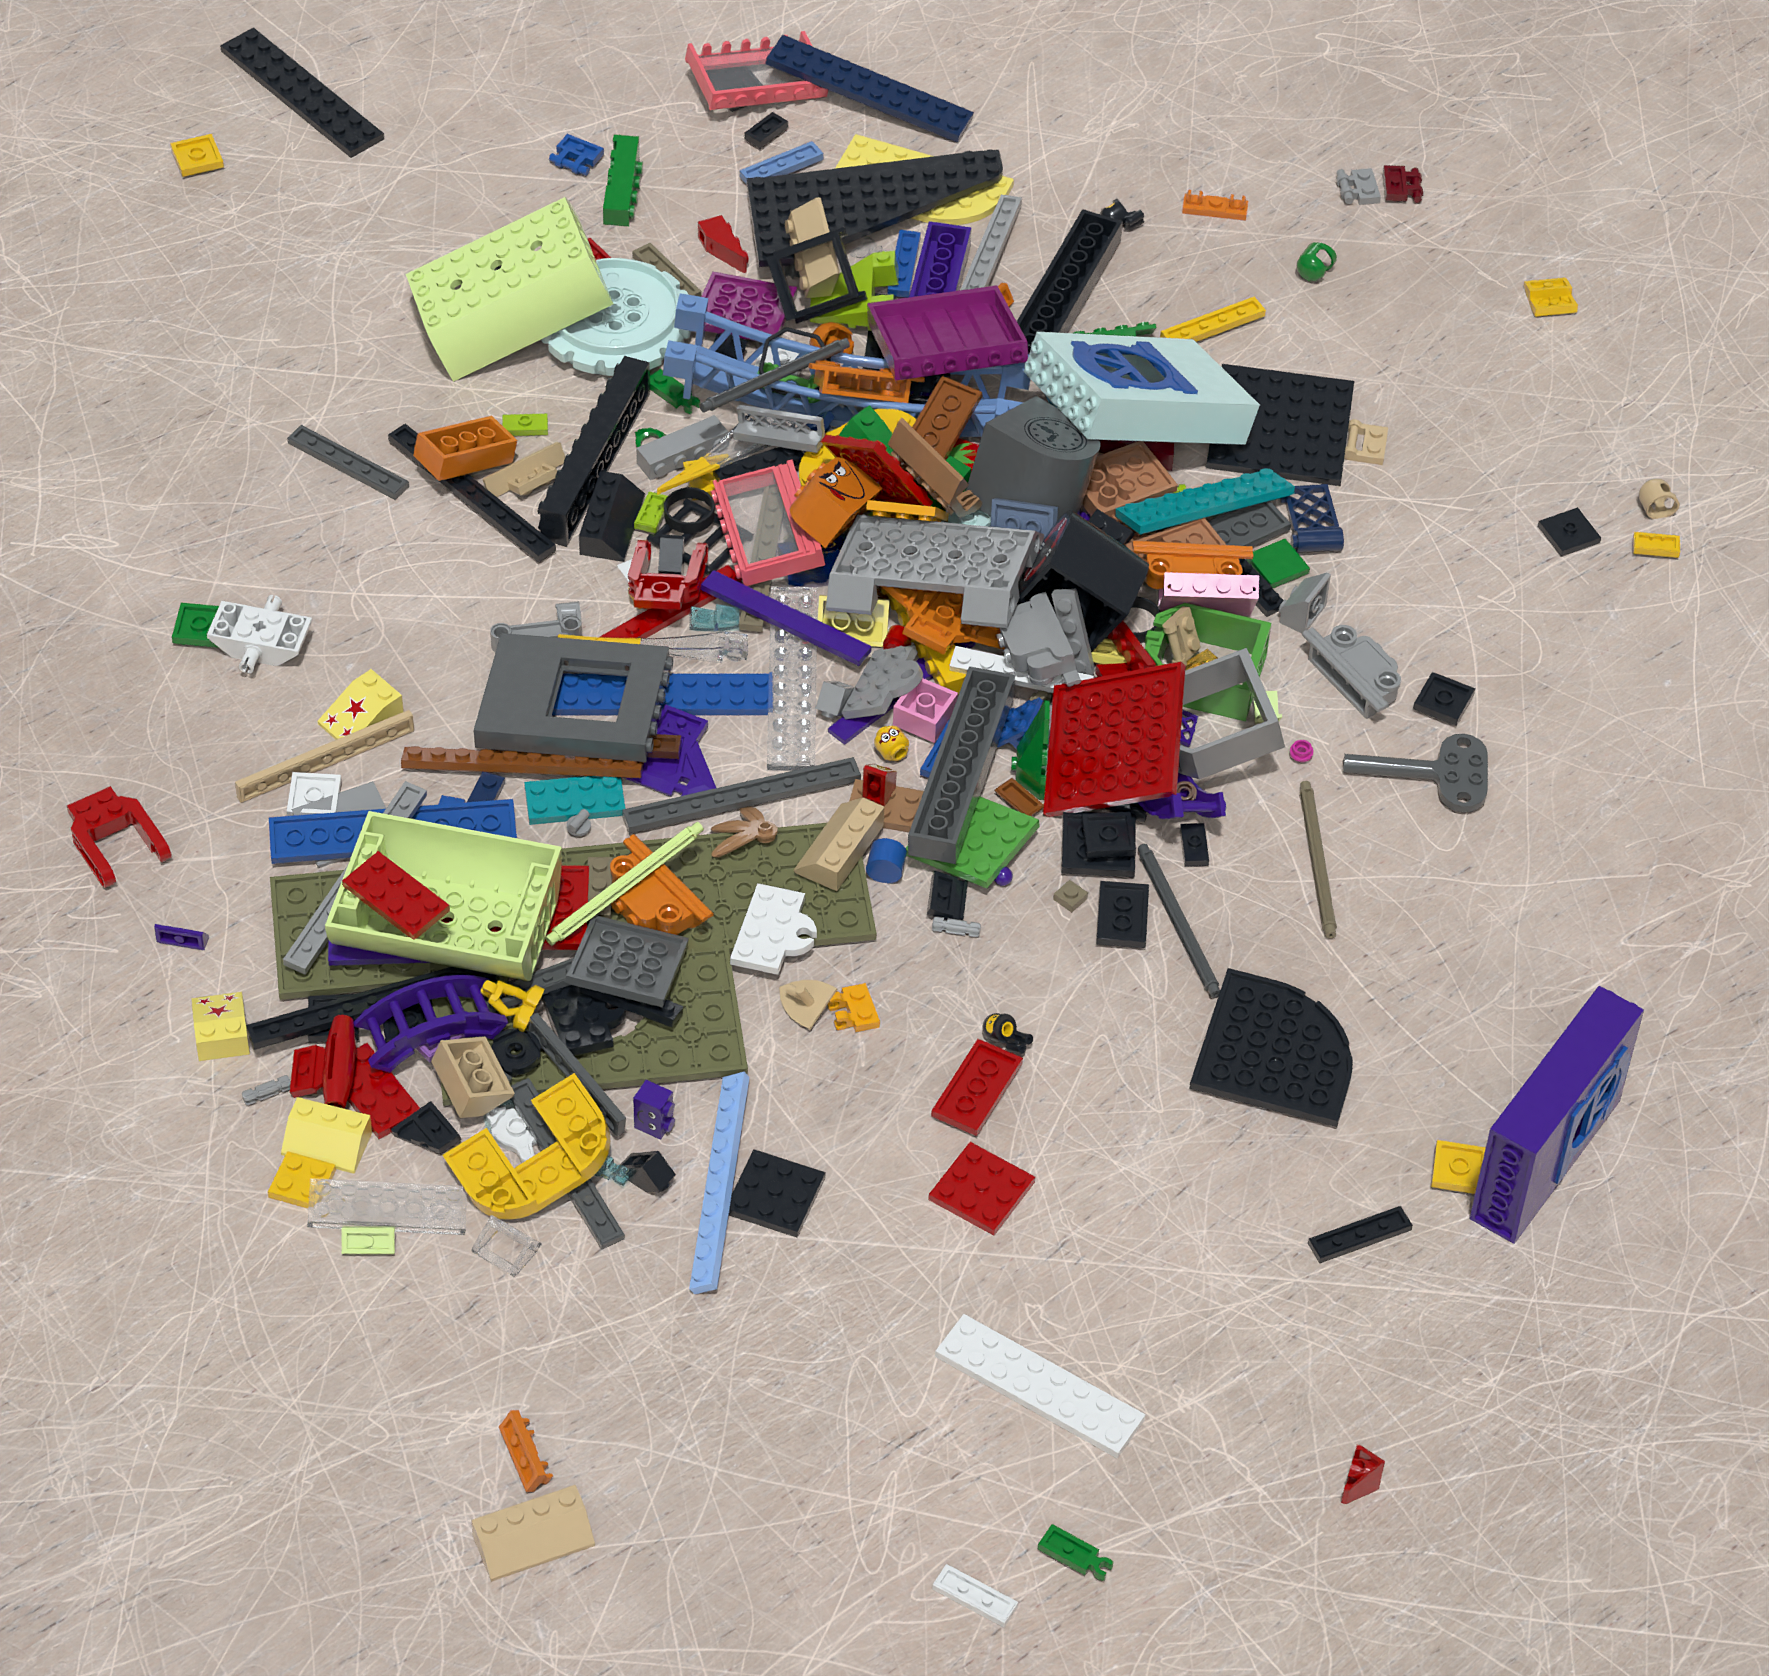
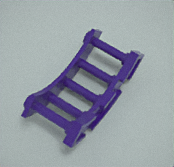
M1178 773L1177 783L1181 781L1191 782L1197 790L1195 800L1182 801L1181 796L1187 797L1189 795L1188 791H1182L1181 793H1176L1177 795L1172 794L1170 797L1138 802L1150 815H1157L1160 819L1184 817L1183 812H1195L1207 818L1226 816V802L1223 792L1208 793L1201 789L1192 777Z
M452 975L432 978L397 990L364 1010L354 1021V1026L371 1031L377 1051L368 1059L370 1066L375 1069L391 1072L401 1062L415 1054V1048L425 1043L431 1046L439 1043L441 1040H450V1035L464 1034V1037L486 1036V1038L494 1039L508 1024L505 1015L490 1012L483 995L480 993L486 980L490 981V979L475 975ZM458 996L473 998L479 1012L464 1011ZM448 997L454 1014L437 1018L430 999ZM420 1003L427 1022L409 1029L402 1010ZM393 1016L400 1033L386 1043L380 1025Z

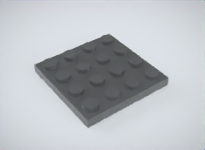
M595 915L591 918L567 972L565 983L663 1007L688 947L689 938Z

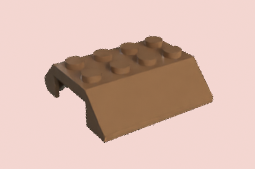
M901 418L888 443L893 450L890 454L900 461V466L907 470L914 477V480L919 485H922L950 515L955 513L959 518L976 512L982 506V501L970 490L964 491L969 486L966 480Z

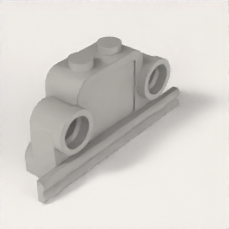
M1046 592L1034 595L1030 601L1016 605L1008 627L1000 628L1001 633L997 634L1000 648L1005 647L1003 652L1006 662L1012 663L1013 668L1017 672L1028 671L1029 680L1034 685H1047L1053 681L1055 676L1063 675L1067 686L1081 683L1076 670L1074 653Z
M1348 625L1334 627L1331 634L1324 638L1313 627L1302 633V636L1310 643L1308 660L1366 719L1375 715L1376 712L1388 708L1389 703L1397 698L1398 688L1401 684V677L1397 673V662L1372 638L1368 636L1357 638L1356 630Z

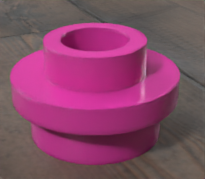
M1297 740L1291 745L1289 753L1295 761L1307 762L1313 757L1314 750L1308 741Z

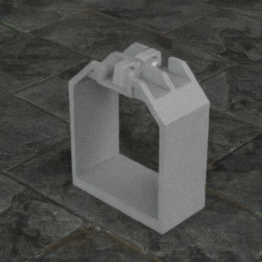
M1247 648L1186 670L1183 705L1246 681L1264 722L1194 749L1180 745L1178 773L1200 780L1285 748L1278 718Z

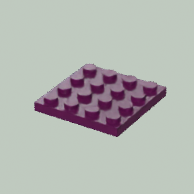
M712 271L701 297L709 298L707 312L772 335L782 330L786 317L775 283ZM789 286L793 300H795L797 287ZM706 323L705 331L719 334L725 331L722 328ZM739 335V338L749 339V338H746V337H743V336H740V335Z

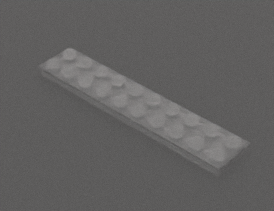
M771 587V598L817 620V587ZM770 624L767 770L794 771L815 766L817 646Z

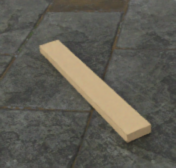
M407 710L235 781L237 798L240 803L290 783L293 772L314 773L414 731L413 715L410 710Z

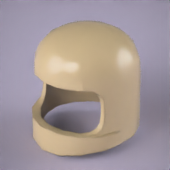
M1651 479L1645 482L1639 490V499L1648 517L1652 519L1669 517L1680 507V503L1676 495L1671 492L1669 484L1662 479ZM1667 498L1674 500V504L1670 509H1667L1664 505ZM1655 503V510L1652 508L1651 504Z

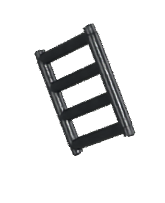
M685 499L683 507L673 518L682 521L693 511L701 516L697 520L699 521L705 518L710 513V510L694 501ZM716 513L713 523L719 525V527L703 542L708 544V550L724 535L720 520H723V518L719 519ZM665 523L654 535L649 534L646 540L660 548L661 534L667 535L672 528ZM736 525L742 545L746 541L751 542L754 535ZM684 533V534L682 535V536H684V546H685L697 533H692V534H686V533ZM727 547L710 565L707 564L705 574L710 575L713 570L717 571L730 558L729 550H732V548L728 549ZM684 552V562L689 564L691 555Z

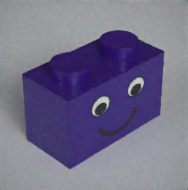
M645 1080L633 1097L634 1128L660 1140L666 1132H670L675 1124V1118H673L675 1108L673 1091Z

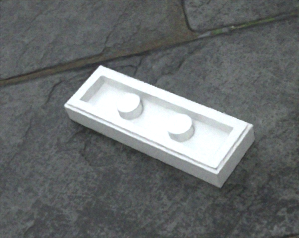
M948 1564L945 1565L932 1585V1590L1002 1627L1006 1626L1018 1607L1016 1600Z

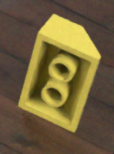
M819 595L818 621L870 646L883 647V641L888 632L890 599L878 598L872 614L867 615L827 611V595Z
M297 1097L288 1116L281 1155L285 1156L287 1151L336 1164L337 1170L355 1174L372 1135L370 1115Z

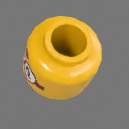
M884 726L878 730L874 739V746L885 760L899 761L908 753L909 740L898 726Z

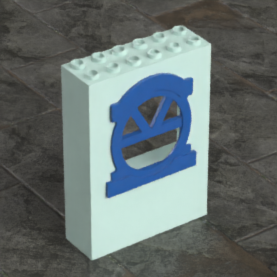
M1037 332L1031 345L1028 360L1025 363L1024 373L1087 439L1246 444L1260 406L1193 339Z

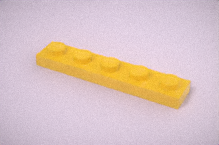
M1254 296L1162 330L1160 338L1193 339L1197 342L1265 316L1266 309Z

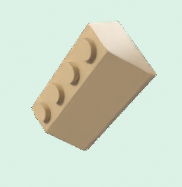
M815 198L790 212L788 220L785 221L786 233H789L791 239L790 246L829 232L821 198ZM832 241L795 254V269L799 271L800 289L804 290L805 298L831 296L840 271Z
M865 798L842 803L795 867L794 873L838 891L883 827L884 806Z
M576 1485L471 1520L473 1538L491 1582L595 1546L587 1512Z

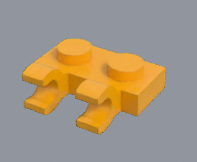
M866 983L843 987L841 993L836 991L827 1004L829 1011L847 1008V1011L835 1012L836 1020H834L836 1030L854 1027L855 1032L880 1028V1019Z

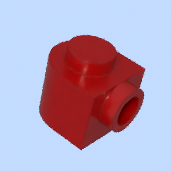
M893 625L889 628L883 641V649L911 646V638L902 634L904 626Z

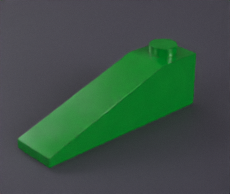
M870 405L853 416L839 433L841 437H853L869 441L877 440L887 447L886 451L889 454L893 451L888 445L893 433Z
M1044 701L1018 744L1016 757L1012 756L1011 771H1016V781L1039 800H1044L1050 701Z

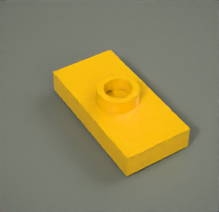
M1634 532L1633 554L1679 558L1680 536Z

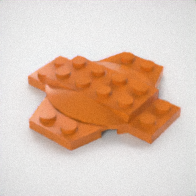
M881 586L906 608L910 620L904 627L902 634L943 655L949 648L952 649L955 643L970 641L1005 649V647L1000 648L997 640V634L1001 633L1000 628L961 624L964 594Z

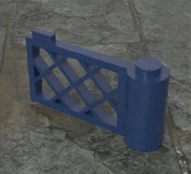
M1328 484L1295 486L1294 494L1300 495L1299 499L1290 495L1280 498L1281 503H1286L1294 534L1291 535V546L1295 548L1297 553L1343 550V529L1339 527ZM1313 493H1324L1321 498L1313 495ZM1308 499L1314 502V504L1309 506L1303 502ZM1322 506L1328 510L1323 513L1317 510V508ZM1299 507L1305 510V512L1300 514L1294 510ZM1312 514L1318 517V519L1314 521L1308 518V516ZM1326 521L1332 524V526H1323L1321 523ZM1303 522L1309 525V527L1298 528V525Z

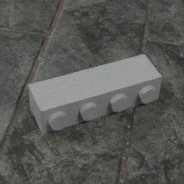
M713 415L637 447V465L651 481L669 472L683 468V462L698 460L701 457L705 458L728 448V430Z

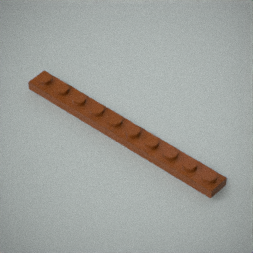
M418 746L404 747L401 758V768L629 778H641L644 762L519 751H495L490 749L421 748Z

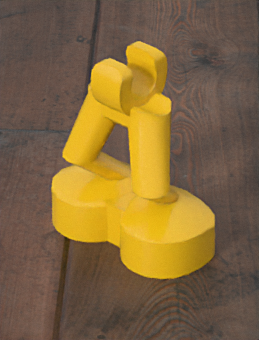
M486 980L480 993L489 998L488 1003L501 1015L506 1017L515 1015L513 1028L524 1032L530 1016H532L545 989L534 985L525 992L519 987L502 981H498L495 984ZM501 994L514 996L521 999L523 1005L508 1009L499 997Z

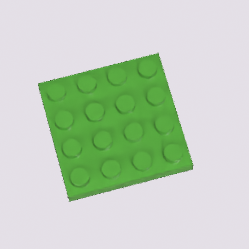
M979 796L956 864L908 855V846L906 847V856L988 888L1000 871L1007 866L1040 827L1039 819Z

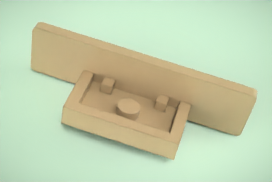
M555 442L484 477L483 483L485 488L498 497L508 491L519 495H527L538 486L548 485L556 476V467L564 463L565 455L560 442Z

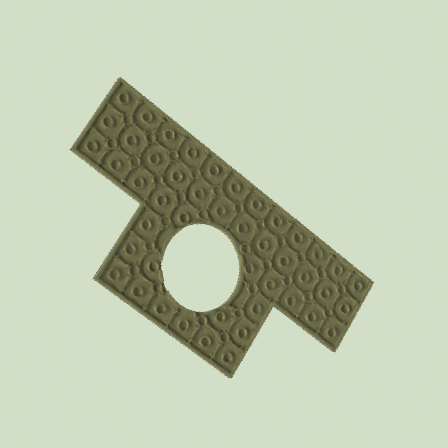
M827 823L777 827L778 833L772 842L761 843L754 839L717 858L711 855L714 849L724 840L738 833L697 835L694 841L664 863L713 912V916L695 928H687L677 934L678 936L689 938V942L666 1000L684 1006L683 1014L672 1028L644 1017L632 1032L625 1036L619 1035L614 1037V1047L575 1055V1058L602 1089L640 1086L645 1080L659 1084L726 1077L741 1072L748 1074L730 955L733 952L757 884L805 893V902L801 913L811 918L816 926L817 938H812L814 939V946L876 940L877 933L863 858H860L838 891H835L794 873L795 867ZM672 838L644 840L642 842L652 852H655ZM623 843L562 848V866H588V857H613L614 859L621 855L627 856L632 852ZM344 870L270 877L280 1000L316 995L364 992L452 967L432 962L329 966L328 941L306 975L283 965L284 957ZM611 906V919L627 923L622 914L616 913ZM807 934L798 936L800 939L811 938ZM497 975V981L493 983L497 984L498 981L506 983L510 977ZM458 996L464 1011L479 1012L473 998ZM448 997L432 999L433 1010L437 1018L454 1014ZM515 1015L506 1017L508 1024L500 1032L513 1028ZM528 1026L524 1030L525 1033H527L526 1030H529ZM487 1038L490 1046H492L493 1039ZM541 1048V1062L539 1066L528 1073L513 1077L510 1085L529 1078L540 1095L564 1080L566 1076ZM511 1050V1054L513 1055L520 1054L521 1050ZM441 1082L443 1106L453 1105Z

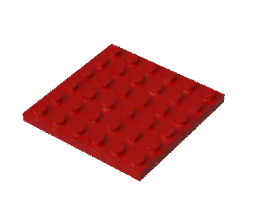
M1180 661L1085 679L1073 686H1067L1066 683L1054 685L1043 814L1046 817L1063 815V812L1078 813L1170 797L1172 794L1177 795L1185 664Z

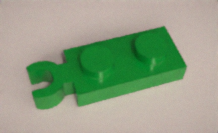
M659 369L650 376V390L673 407L683 406L687 414H692L691 405L698 409L700 408V399L692 396V392L690 399L683 398L684 385L673 377L664 376L662 369Z
M1051 1524L1038 1543L1039 1551L1083 1575H1086L1088 1570H1091L1098 1580L1104 1581L1106 1579V1572L1100 1568L1113 1569L1114 1562L1110 1558L1098 1557V1548L1054 1524Z

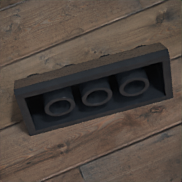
M600 471L579 534L580 555L625 562L635 531L634 522L644 503L645 493L623 474Z

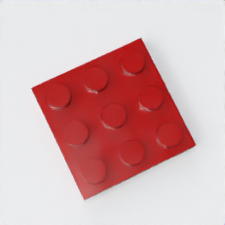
M969 1142L931 1190L928 1200L995 1236L1034 1185L1036 1177L980 1146Z

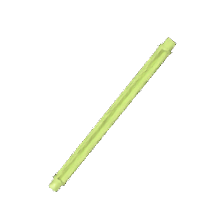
M696 822L691 827L687 826L554 927L552 932L545 937L546 941L552 946L556 942L565 939L694 841L697 835L704 830L702 825Z

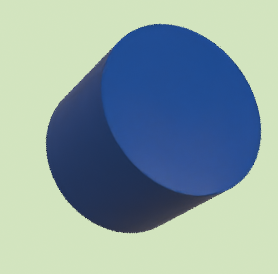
M889 838L875 840L871 845L866 865L868 876L881 883H894L900 880L907 855L904 845Z

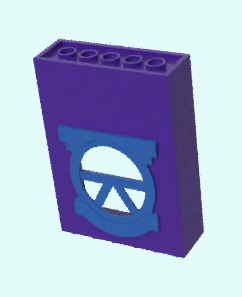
M1601 986L1596 988L1490 1127L1469 1217L1470 1220L1513 1244L1517 1241L1620 1102L1644 1009Z

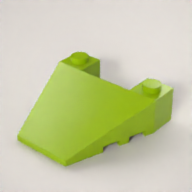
M895 251L875 252L850 266L858 291H866L868 299L812 318L810 322L819 324L828 322L848 324L849 328H856V325L865 326L868 330H871L868 324L867 303L894 300L893 294L875 296V287L898 285L899 268ZM840 272L831 296L811 298L810 307L849 294L842 272Z

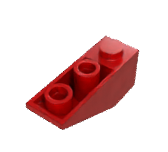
M722 215L698 221V239L705 251L740 272L747 273L748 254L746 250H742L739 238L733 235L730 223H726Z

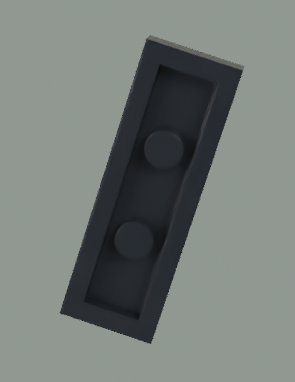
M1239 559V564L1242 566V575L1259 576V599L1256 607L1266 617L1279 612L1280 605L1284 600L1246 559Z

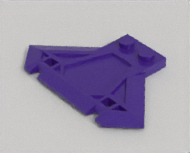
M665 704L660 720H656L658 723L657 734L681 735L682 743L679 759L647 757V761L644 762L641 778H622L668 796H672L675 792L681 793V796L715 789L716 785L698 744L708 728V720Z

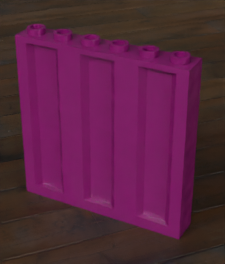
M997 285L867 303L868 324L895 380L1023 363L1028 360L1027 340Z

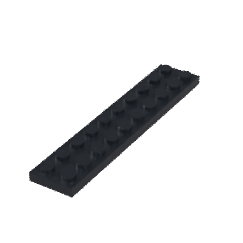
M254 27L220 45L221 52L350 158L384 140V133Z

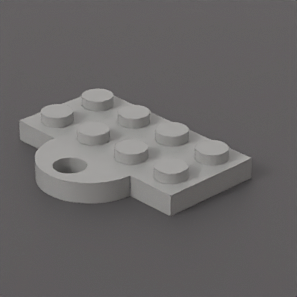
M914 645L878 649L873 652L842 710L845 719L885 714L893 698L907 694L921 682L923 672L919 664L913 661L918 653Z

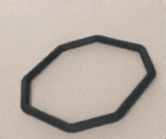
M789 327L783 328L765 340L759 373L760 375L764 374L763 368L769 342L785 332L814 338L821 347H824L825 344L820 336ZM771 388L772 392L782 395H786L788 393L786 391ZM795 394L793 396L794 398L801 399L800 395Z

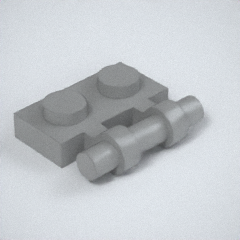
M1372 168L1351 170L1350 176L1343 169H1339L1336 172V181L1338 186L1341 187L1340 194L1346 204L1353 203L1354 199L1358 200L1359 205L1380 203L1381 195Z

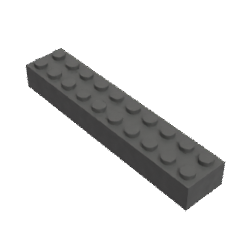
M969 666L908 834V855L956 864L1015 696L1014 674Z

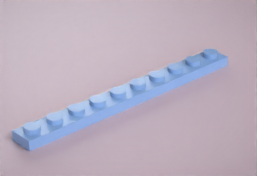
M745 1072L729 1075L722 1079L689 1287L694 1294L716 1290L718 1286L750 1078Z

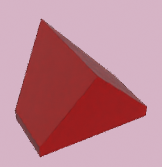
M1356 1445L1347 1483L1343 1490L1341 1500L1343 1504L1351 1503L1379 1490L1385 1461L1361 1445Z

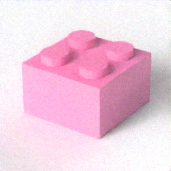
M922 678L921 682L913 690L902 695L894 705L893 725L935 743L951 718L958 693Z

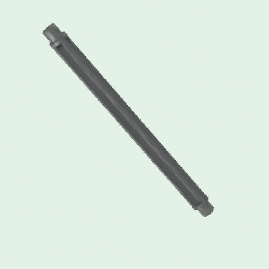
M846 338L836 340L774 370H770L727 391L707 398L706 401L699 404L700 410L703 413L709 410L713 411L733 400L803 370L809 366V363H815L816 360H825L841 353L844 349L850 347V343Z
M1141 844L1138 847L1139 857L1205 990L1209 992L1212 998H1216L1220 993L1219 983L1153 851L1149 849L1147 844Z

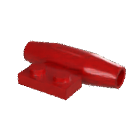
M338 1015L333 1018L325 1048L312 1045L294 1050L290 1094L294 1098L317 1093V1090L323 1087L324 1104L345 1109L353 1083L356 1054L354 1021L350 1016Z

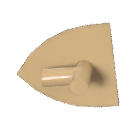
M818 980L794 981L779 987L780 1000L784 1010L791 1019L810 1030L837 991V988Z

